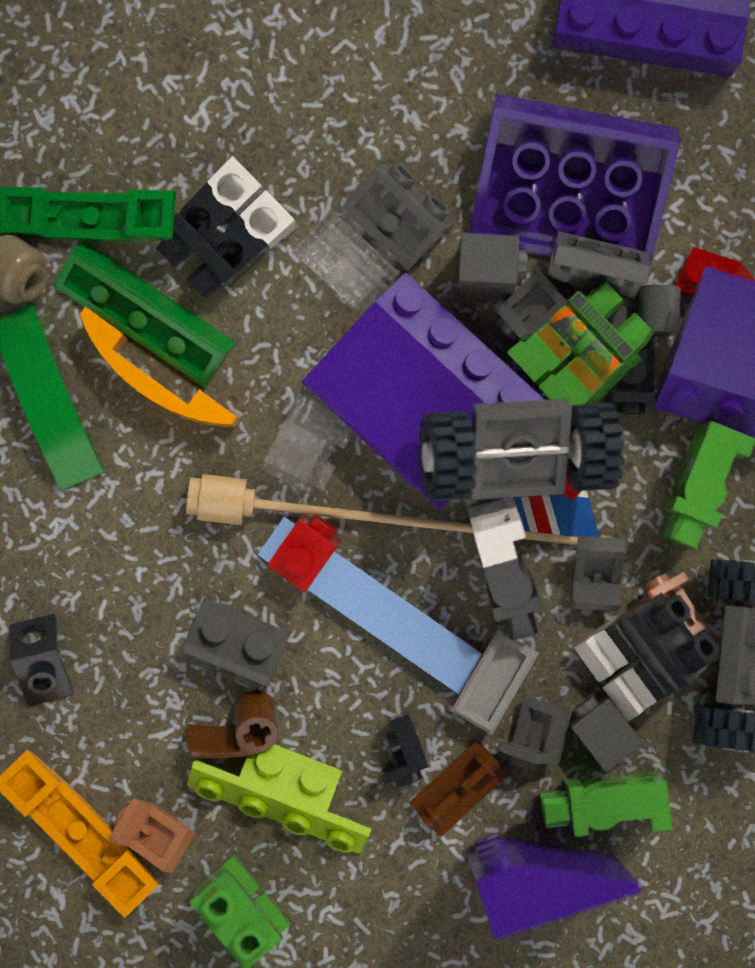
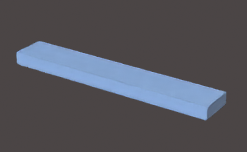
M283 517L258 553V556L269 563L295 524ZM335 551L308 588L317 597L457 694H460L482 656V653Z

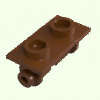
M477 739L418 793L409 804L417 811L422 821L441 838L506 778L509 773Z

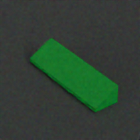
M83 242L71 250L53 287L83 307H87L117 330L204 388L209 385L236 344L233 339L87 242Z

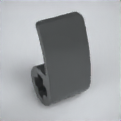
M671 285L640 286L638 294L634 298L619 295L625 303L607 319L617 329L630 316L636 313L651 328L654 333L652 337L676 336L680 325L681 288Z

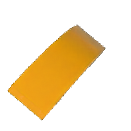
M87 307L82 310L80 316L85 329L102 357L119 376L144 397L173 414L201 424L235 428L240 420L237 416L200 389L188 404L119 355V352L129 340L124 334Z
M27 749L0 775V792L24 817L29 815L93 880L92 886L124 918L159 886L158 880L131 848L117 845L110 840L113 829L86 800L30 750Z

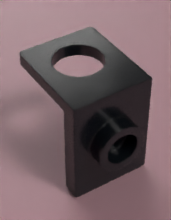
M55 614L10 624V662L28 706L72 696L73 687L58 650L57 619ZM41 629L46 631L45 636L37 642H21L23 636L32 630Z

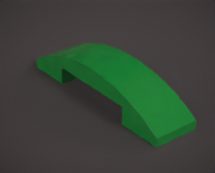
M0 187V234L86 242H146L173 239L176 192L173 190L129 189L128 193L49 192L44 188Z
M32 303L0 317V352L36 440L59 488L63 491L105 472L87 430L84 429L50 348L49 338L36 307Z

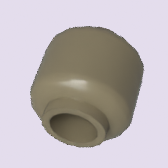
M12 235L0 236V298L14 304L34 299L43 291L47 283L48 272L45 257L39 250L18 237Z

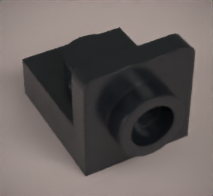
M641 349L638 354L642 361L633 369L630 368L626 375L606 394V403L617 406L618 414H645L646 406H653L657 402V393H654V349Z
M409 711L391 717L390 721L393 728L385 731L394 756L404 755L406 762L381 771L384 784L395 781L397 788L423 778L421 770L429 767Z

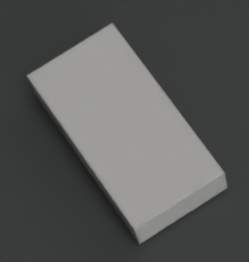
M497 629L453 704L451 711L492 735L539 652L518 640H511L508 634Z

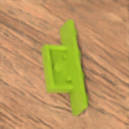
M274 744L263 752L248 755L239 777L194 760L187 786L194 789L200 797L210 801L223 800L238 806L242 813L250 817H266L282 823V826L291 833L297 835L310 834L323 839L331 848L337 851L361 853L371 832L369 827L328 812L342 770Z

